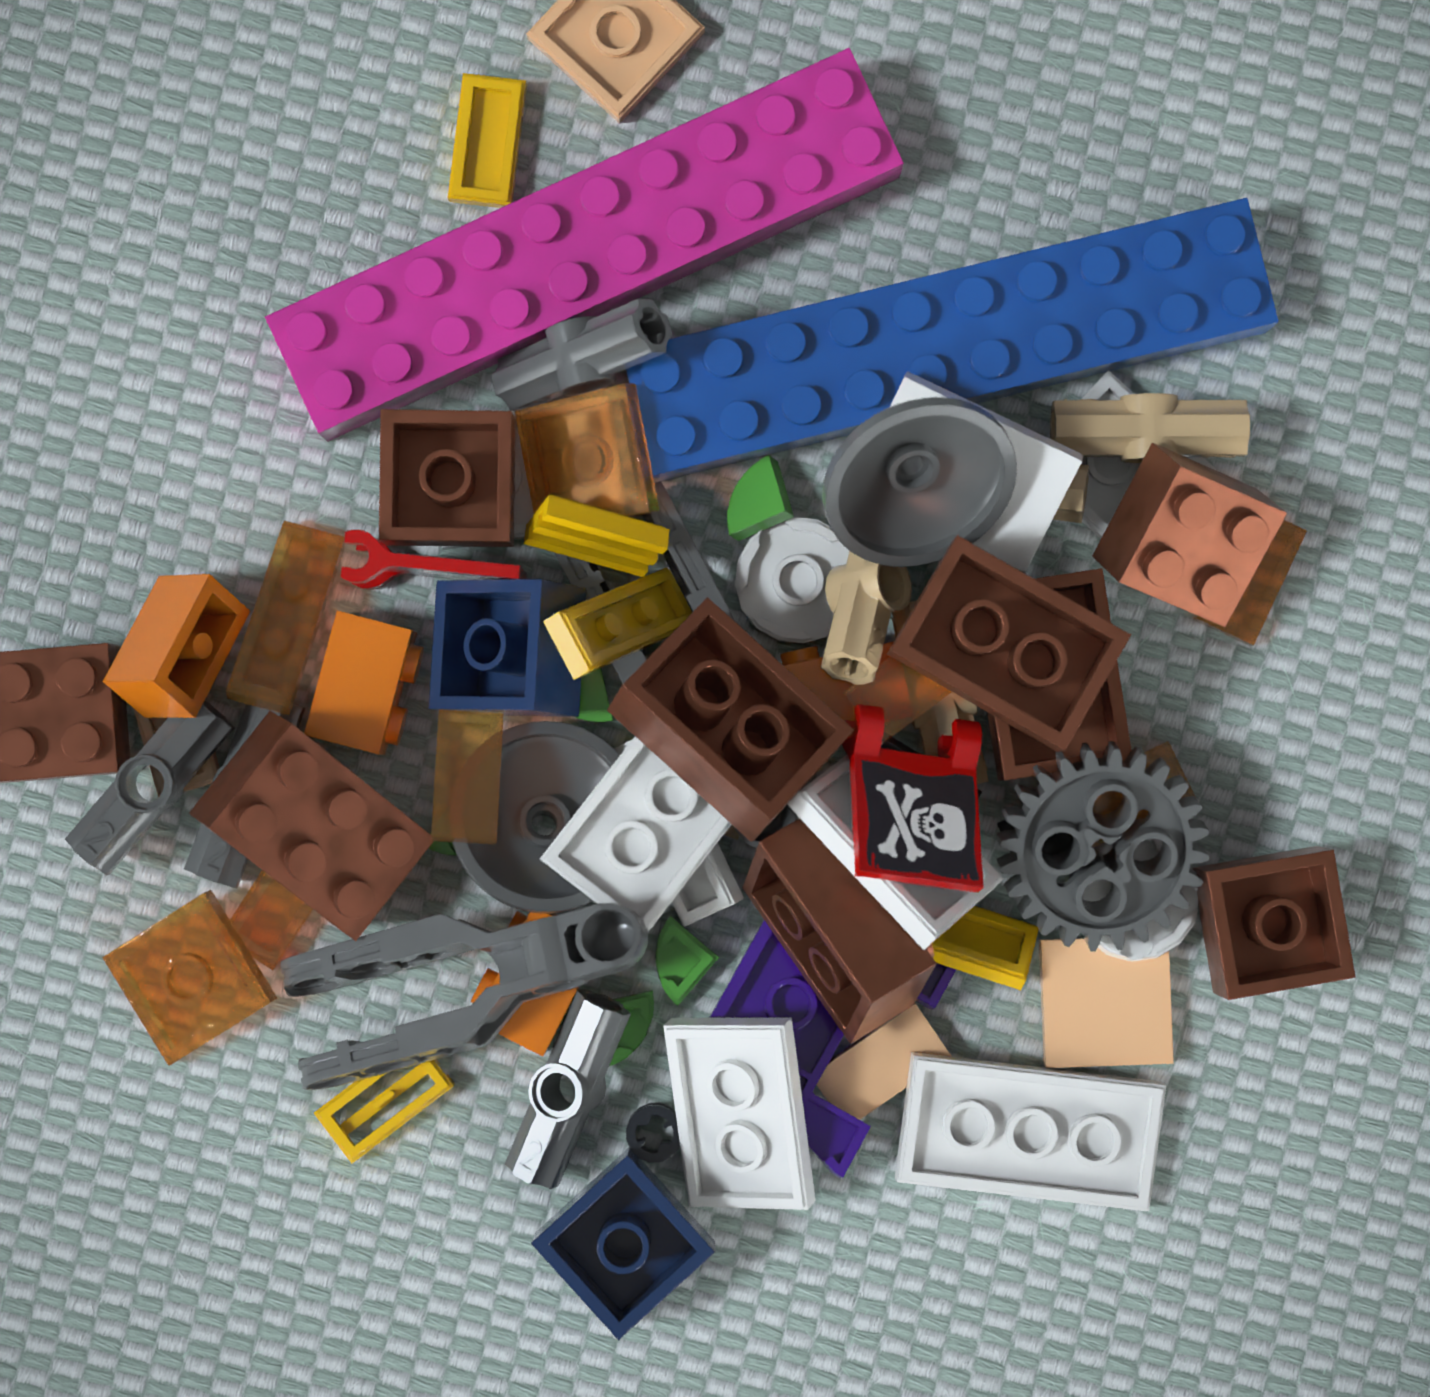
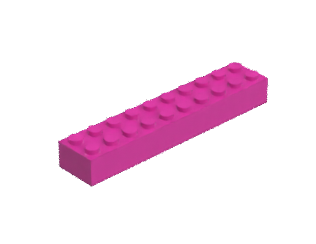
M849 47L265 316V319L318 434L329 442L380 418L381 409H400L498 364L499 358L546 339L545 330L554 324L578 317L602 315L900 178L904 163Z

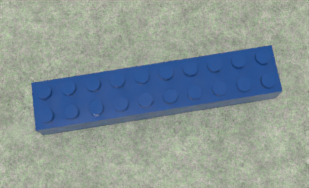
M1243 198L671 338L667 342L666 353L627 368L626 373L653 482L656 483L848 436L873 415L891 406L907 371L975 404L1105 373L1108 370L1113 371L1264 334L1275 326L1279 320L1248 198Z

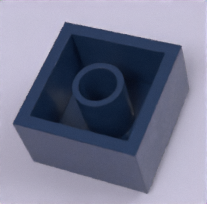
M544 579L437 580L429 709L478 716L579 717L581 677L573 679L543 621L562 610L586 601V588Z
M629 1147L537 1230L531 1242L534 1248L618 1341L715 1253V1240Z

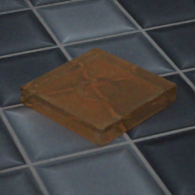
M624 383L514 411L533 513L538 510L548 495L551 494L629 517L660 511L636 384Z
M212 890L202 893L102 957L168 1066L278 999Z

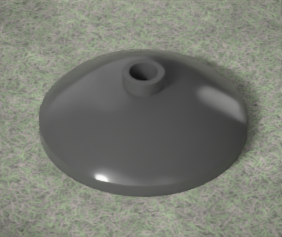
M948 397L909 400L873 415L852 431L842 442L832 457L824 477L822 489L824 512L836 538L850 552L862 559L880 565L895 567L918 566L939 561L942 559L951 541L957 535L973 544L1000 518L1010 501L1017 477L1016 455L1004 428L997 419L981 407L967 401Z
M552 721L520 724L496 734L482 744L468 759L456 780L449 812L453 846L457 857L470 878L497 901L512 908L532 913H561L575 910L593 902V900L542 862L540 858L620 755L603 739L583 728ZM539 815L549 816L555 822L556 829L549 835H540L532 827L533 819Z

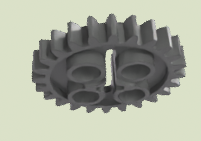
M1114 741L1108 742L1103 758H1096L1087 742L1082 743L1080 761L1071 763L1062 751L1056 752L1057 771L1050 774L1046 769L1036 764L1033 770L1040 784L1035 789L1021 784H1017L1014 787L1024 803L1023 807H1003L1002 814L1004 818L1015 827V830H1004L996 833V839L1000 847L1013 851L996 859L1001 873L1015 874L1004 883L1005 889L1010 898L1024 896L1017 905L1024 919L1040 913L1036 925L1042 935L1046 936L1060 925L1059 936L1064 946L1070 947L1079 933H1083L1085 942L1091 952H1096L1102 935H1109L1117 950H1123L1125 932L1134 930L1136 935L1145 943L1149 941L1146 923L1154 919L1161 926L1168 929L1172 924L1165 909L1170 904L1182 909L1190 907V904L1181 892L1182 886L1198 887L1203 884L1198 873L1190 867L1191 864L1209 861V854L1204 847L1192 843L1209 835V829L1203 821L1191 819L1202 810V806L1195 796L1181 798L1189 785L1180 774L1166 780L1170 767L1161 757L1153 761L1145 769L1146 754L1141 747L1135 746L1126 760H1122L1120 749ZM1107 791L1122 792V800L1116 810L1108 814L1093 812L1094 802L1101 794ZM1140 810H1148V815L1145 818L1136 819L1137 813ZM1059 832L1072 835L1070 845L1060 854L1049 855L1042 852L1043 843L1049 836ZM1101 838L1105 843L1111 844L1113 847L1104 855L1092 847ZM1153 838L1162 840L1161 849L1155 857L1146 861L1133 859L1134 851L1141 842ZM1070 874L1068 881L1063 884L1057 883L1059 876ZM1096 880L1112 882L1110 892L1104 898L1098 901L1082 899L1084 890L1090 883Z

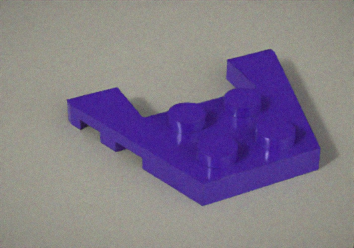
M763 920L709 1018H792L808 1146L832 1174L843 1178L871 1126L815 1095L813 1090L844 1034L766 921ZM937 963L916 1002L930 1010L935 1009L956 969Z

